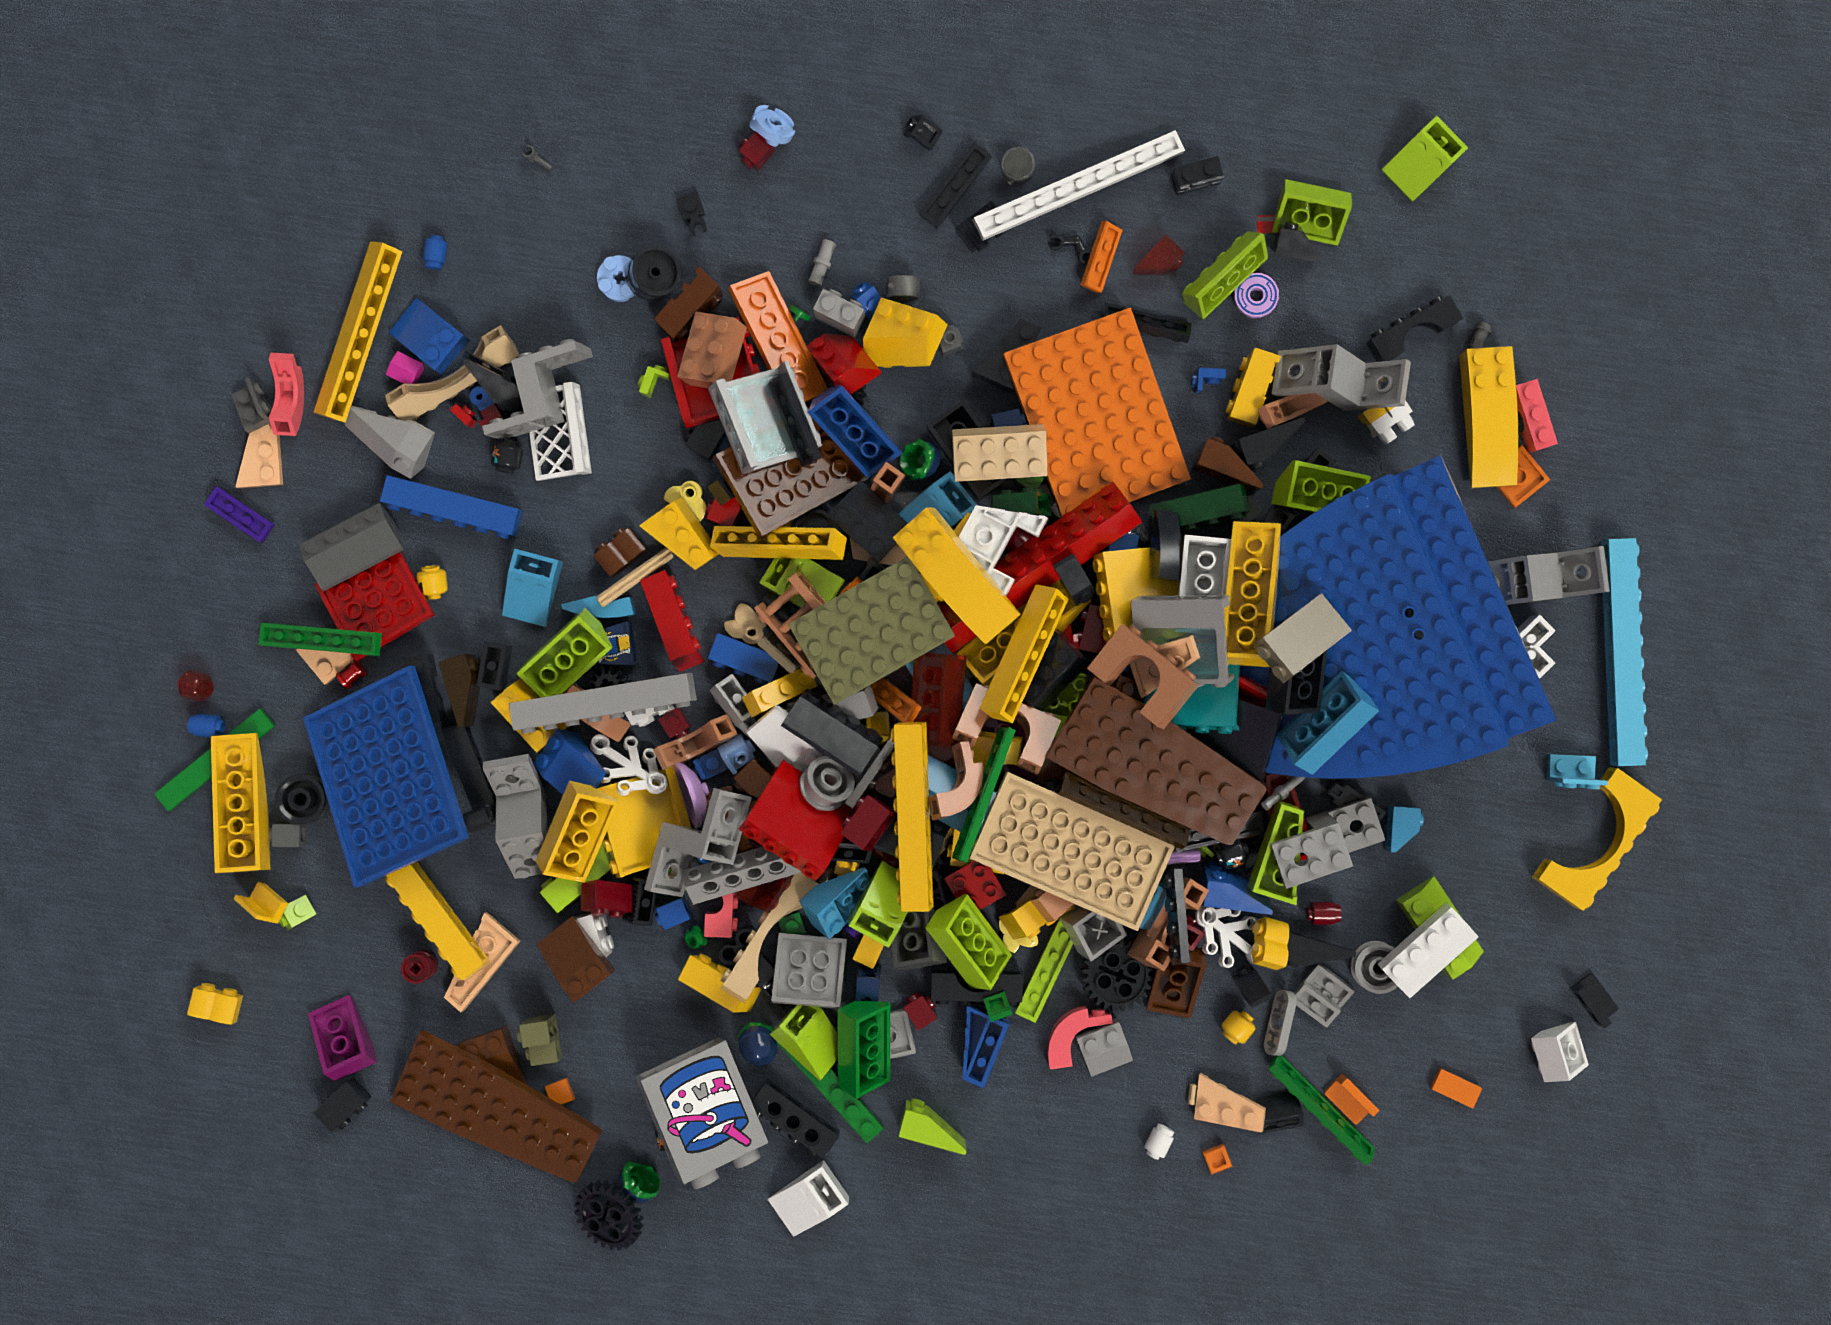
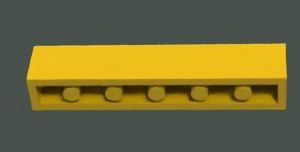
M714 526L710 548L723 557L843 560L847 538L835 528L779 527L759 538L753 527Z
M1035 585L979 707L980 710L991 718L1009 723L1014 722L1069 600L1057 588Z
M418 862L385 877L387 884L398 892L400 902L408 906L412 911L411 916L414 921L421 924L425 929L424 934L427 939L436 944L441 958L447 960L452 966L451 971L455 977L461 980L469 979L490 963V960Z

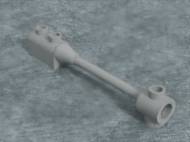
M731 674L716 684L710 690V693L713 695L714 701L728 714L735 727H738L750 738L746 733L747 729L757 721L755 717L751 718L742 699V696L747 693L734 675ZM766 756V758H767V759L769 760V762L772 764V766L774 767V769H776L777 767H776V766L772 763V761Z

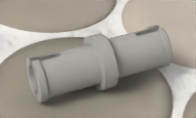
M827 239L822 240L818 256L813 260L814 267L808 283L816 287L822 286L825 273L831 266L830 259L836 247L834 242Z

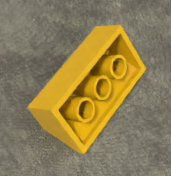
M569 781L536 859L542 874L586 882L619 801L591 785Z

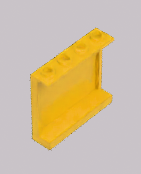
M1150 547L1108 551L1093 556V570L1097 577L1096 592L1100 597L1101 604L1099 613L1101 618H1103V638L1106 644L1122 624L1127 627L1133 625L1131 600L1138 596L1178 595L1179 580L1168 581L1151 578L1153 556H1150ZM1174 628L1142 629V638L1145 641L1159 637L1180 639L1191 636L1189 632L1174 631Z
M674 766L665 770H658V772L666 777L668 782L666 790L661 794H652L647 789L630 791L628 795L622 796L617 792L619 782L597 788L619 801L605 839H603L605 852H609L611 857L609 867L613 875L616 874V878L650 868L663 822L691 828ZM638 777L627 779L629 782L641 780ZM657 782L652 783L655 786H659ZM620 786L622 790H628L626 786Z

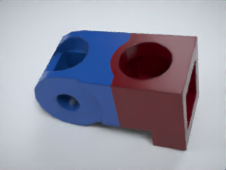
M475 387L471 390L470 401L478 407L484 418L479 421L481 427L490 424L489 421L492 419H506L501 409L497 407L496 403L491 400L482 387Z

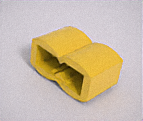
M1268 917L1256 920L1252 928L1255 941L1251 949L1253 963L1274 970L1286 967L1288 961L1289 924Z
M201 983V986L193 988L187 1015L232 1025L237 1022L243 995L237 994L238 991L235 989L224 988L221 991L215 989L214 984Z

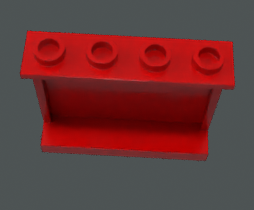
M748 328L746 329L732 380L760 373L758 363L753 364L752 357L755 356L752 343L748 344L746 337H750ZM670 337L661 339L682 420L686 428L720 419L708 388L691 386L677 377L688 338L673 343ZM755 383L737 389L745 411L765 405L763 397L767 396L763 383Z
M782 760L772 773L771 779L745 821L738 829L746 837L755 840L767 851L773 852L782 858L785 863L794 866L806 877L816 881L825 872L844 838L840 834L843 830L841 827L848 816L852 817L857 810L854 809L851 815L843 810L845 802L839 808L832 811L816 809L806 801L801 793L800 777L802 772L785 760Z

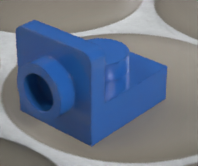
M1198 368L1191 377V387H1195L1194 393L1202 391L1203 380L1205 384H1219V381H1223L1226 378V369Z
M718 749L693 760L694 766H692V770L698 778L701 777L702 781L729 769Z

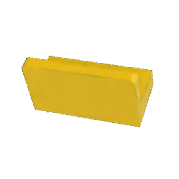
M257 882L250 897L235 895L234 900L255 919L277 924L289 904L266 883Z

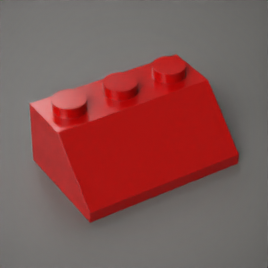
M824 333L806 346L814 361L834 386L842 385L850 395L882 373L852 336Z

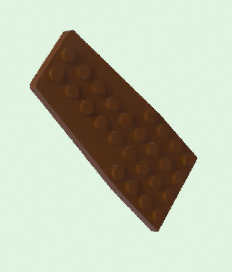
M1093 675L1047 751L1046 758L1112 794L1224 844L1232 845L1265 794L1266 786L1172 721L1169 722L1165 729L1157 727L1140 713L1145 706L1144 703L1110 684L1104 683Z
M421 1030L417 1036L390 1100L391 1103L454 1134L572 1183H576L579 1180L602 1133L600 1127L499 1068L424 1030Z

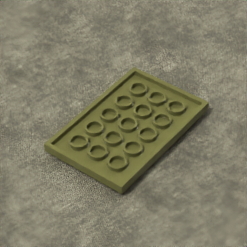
M908 556L788 624L834 705L955 637L919 571Z

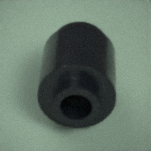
M769 591L759 604L764 602L768 607L779 596ZM785 603L774 613L775 617L784 623L791 617L792 613L790 610L792 607Z

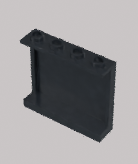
M1238 696L1236 724L1239 726V731L1232 730V734L1218 733V730H1209V733H1196L1195 729H1186V731L1263 783L1283 714L1265 709L1263 704Z

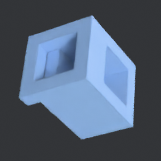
M741 733L718 747L723 761L733 775L737 773V769L755 758L753 752L756 749L750 739L745 740Z

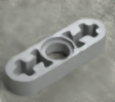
M1279 990L1275 994L1264 1040V1049L1269 1055L1281 1056L1286 1051L1297 1003L1296 995L1292 991ZM1281 1017L1283 1023L1282 1027L1279 1029L1278 1020Z

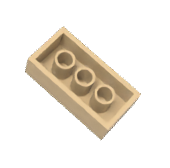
M1044 424L952 430L955 482L1047 476V446Z

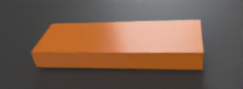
M1101 221L1080 284L1095 293H1102L1123 231L1108 221Z
M885 677L871 684L876 701L901 722H913L922 708L919 704Z

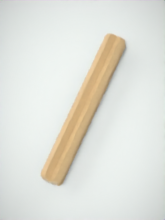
M664 548L596 597L597 602L602 607H605L639 583L640 580L646 578L673 558V553L668 548Z

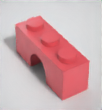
M1538 379L1516 385L1517 410L1522 415L1524 421V431L1521 432L1525 449L1532 453L1558 444Z
M735 892L722 896L724 904L721 910L715 912L707 911L705 913L704 937L732 938L734 932L738 931V918H734L735 909L739 908V896L735 895Z

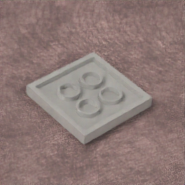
M779 933L771 1002L839 1009L841 1005L847 939L831 938L829 940L827 937Z

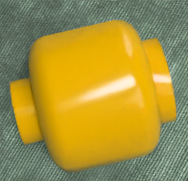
M439 565L424 566L417 573V583L422 593L427 596V599H439L441 594L447 592V574L445 570L440 569Z
M1234 1010L1222 1023L1221 1026L1224 1030L1222 1034L1235 1045L1237 1043L1244 1044L1255 1031V1025L1252 1023L1254 1018L1244 1010L1241 1013Z

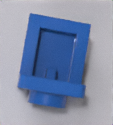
M863 282L853 289L854 292L850 296L853 300L862 304L861 308L864 309L865 316L871 321L881 296L872 284Z

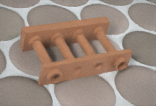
M798 571L788 579L791 582L788 590L768 607L762 602L754 609L757 611L756 615L760 621L769 625L801 664V670L807 676H811L814 679L817 674L798 641L796 642L789 634L790 627L788 624L823 605L826 601L803 573ZM800 594L805 599V605L781 624L774 613L793 596Z

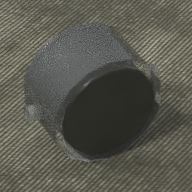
M1027 147L1011 148L1006 151L1002 158L1001 174L1010 186L1023 185L1033 176L1035 160L1032 153L1027 150Z
M907 275L888 277L886 298L898 302L919 300L920 278Z

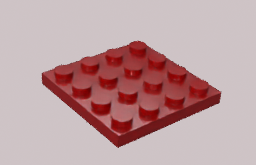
M402 552L325 591L321 590L318 583L314 584L337 629L382 633L381 647L435 616ZM351 654L353 660L359 661L367 656L361 654Z

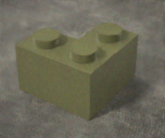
M556 1013L528 1017L519 1025L520 1028L517 1029L518 1041L522 1042L523 1048H526V1058L530 1060L531 1066L555 1063L562 1058Z

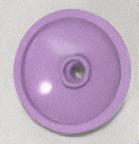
M675 763L674 769L689 820L695 829L700 828L704 823L707 812L706 796H709L706 783H701L696 773L685 764Z

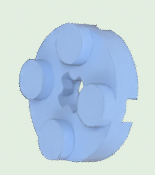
M768 105L758 106L749 123L751 129L757 131L771 146L776 147L778 144L789 143L795 134L792 119L778 108L772 111L768 109Z
M622 255L607 257L598 269L597 282L599 289L610 300L625 302L634 296L626 280L617 284V281L614 279L619 273H623V277H625L627 265L631 260L629 257Z

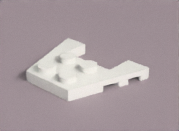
M976 505L959 538L1007 596L1015 579L994 569L1016 527L1039 537L1048 518L1042 515L1036 516L1028 513H1017Z

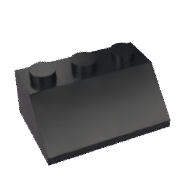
M862 480L828 515L834 523L878 562L896 545L897 542L893 537L908 524L904 518Z

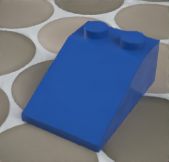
M418 298L412 302L388 332L441 375L470 341Z
M559 728L555 729L534 763L541 776L562 794H564L569 781L591 785L597 789L606 775V772L579 734Z
M1211 861L1210 863L1203 862L1199 884L1209 890L1203 901V906L1269 915L1273 913L1268 896L1252 892L1248 887L1249 880L1233 869H1224L1222 865L1218 866L1216 861Z

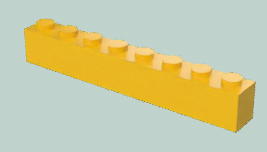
M370 241L313 413L346 423L402 251L382 242Z
M899 722L891 729V741L895 743V752H892V765L896 768V775H893V788L896 789L897 798L894 799V812H897L898 819L894 826L895 835H898L895 854L896 858H899L896 878L900 882L897 902L901 905V911L929 912L934 906L930 807L928 802L926 722Z

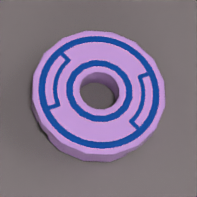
M1252 273L1234 290V304L1237 310L1247 317L1262 318L1276 307L1279 300V289L1275 281L1268 275ZM1258 290L1262 295V299L1260 301H1253L1250 297L1251 291Z

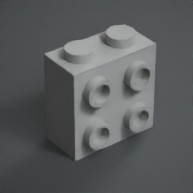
M823 289L813 308L815 319L856 338L865 320V312L861 308L862 304L853 299L847 301L841 298L842 295L833 289L829 291Z

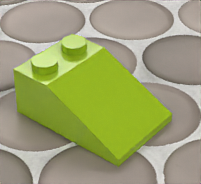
M919 1099L906 1100L899 1124V1137L966 1155V1140L929 1106L924 1105V1101Z

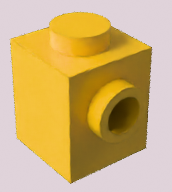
M863 934L853 955V960L873 969L884 945Z

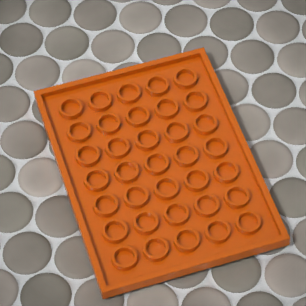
M1131 307L1002 354L1027 424H1044L1047 446L1046 477L1061 518L1064 514L1072 511L1082 504L1084 500L1089 499L1112 482L1116 484L1126 499L1131 502L1191 480Z

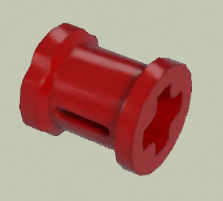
M352 660L351 665L345 670L336 673L337 679L347 689H350L352 684L360 677L367 676L365 669L355 660Z

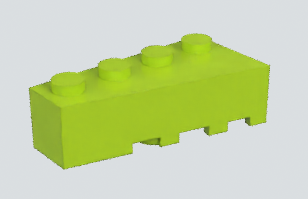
M1278 801L1274 805L1248 883V887L1252 892L1297 905L1296 893L1298 885L1285 888L1270 843L1302 833L1304 811L1298 806ZM1298 853L1294 858L1296 864L1300 862L1301 853Z
M603 842L586 882L600 880L603 875L611 871L609 867L611 857L609 852H605ZM551 877L541 885L543 890L540 892V895L559 915L567 905H570L581 896V883L584 882L558 877L553 880Z

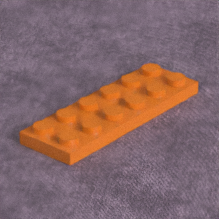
M768 271L730 285L728 290L768 370L778 368L783 362L788 361L790 367L795 372V379L799 389L803 392L805 403L815 399L828 388L770 272Z

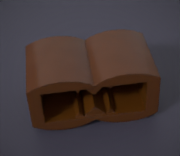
M624 528L619 529L614 533V539L610 543L603 542L595 549L597 553L593 556L611 578H614L647 551L646 547L630 528L626 530Z

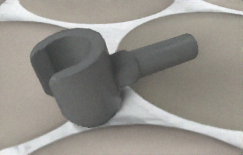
M526 145L532 151L530 155H525L522 152L526 160L529 162L535 161L551 171L553 166L538 156V152L532 145Z

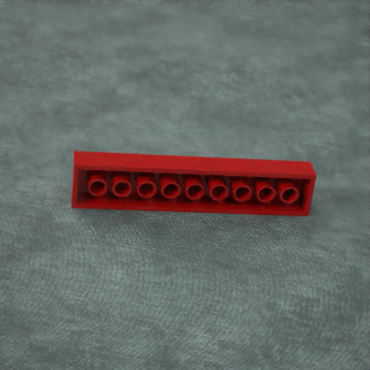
M1114 482L1110 483L1089 499L1084 500L1082 504L1072 511L1064 514L1062 518L1052 525L1047 526L1041 531L1039 537L1034 536L1028 539L1019 548L1008 553L1006 557L997 562L994 569L1015 579L1006 597L1018 609L1028 602L1035 585L1050 587L1060 580L1053 565L1072 553L1081 565L1138 526L1142 521ZM944 600L937 604L955 634V637L944 642L948 649L954 653L976 638L977 635Z

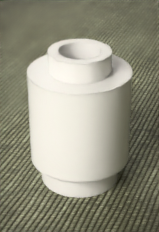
M1158 1123L1156 1128L1153 1127L1144 1146L1147 1149L1146 1154L1157 1160L1159 1157L1165 1158L1174 1139L1172 1137L1174 1131Z

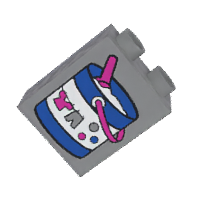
M720 1038L713 1039L635 1076L676 1178L683 1184L691 1181L693 1189L707 1186L719 1178L716 1168L730 1161H733L735 1168L747 1166L761 1157L758 1148L769 1143L726 1040Z

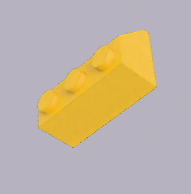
M520 678L508 686L491 704L512 725L509 703L541 697ZM565 722L557 724V727L563 730H567L570 727H566ZM543 726L535 727L536 732L522 734L521 730H516L536 753L542 752L548 739L555 731V729L544 730Z

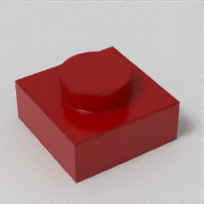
M455 404L450 409L468 427L473 428L477 423L473 418L475 413L466 405L461 407Z

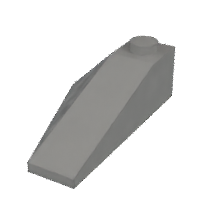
M351 406L345 426L389 467L411 479L425 467L435 432L416 421H402L396 419V416L389 415L386 417L378 415L375 411Z

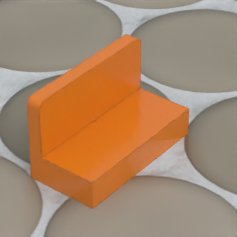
M1343 1074L1324 1091V1094L1355 1125L1368 1113L1374 1117L1380 1111Z

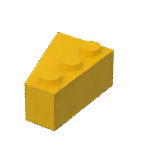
M683 497L671 502L639 525L695 570L719 555L710 548L711 538Z
M1035 894L1025 902L1017 904V907L1009 913L999 916V919L1013 940L1027 936L1031 939L1041 932L1039 929L1044 924L1049 926L1055 922L1047 923L1032 904L1031 900L1036 896ZM1075 904L1072 905V906H1071L1066 912H1064V913H1067V912L1071 911L1072 909H1074V908L1076 907V905H1075Z
M701 953L689 956L678 978L679 981L733 1013L750 1012L762 990L757 984L745 1003H742L721 989L724 983L720 980L729 968L711 962L712 959Z

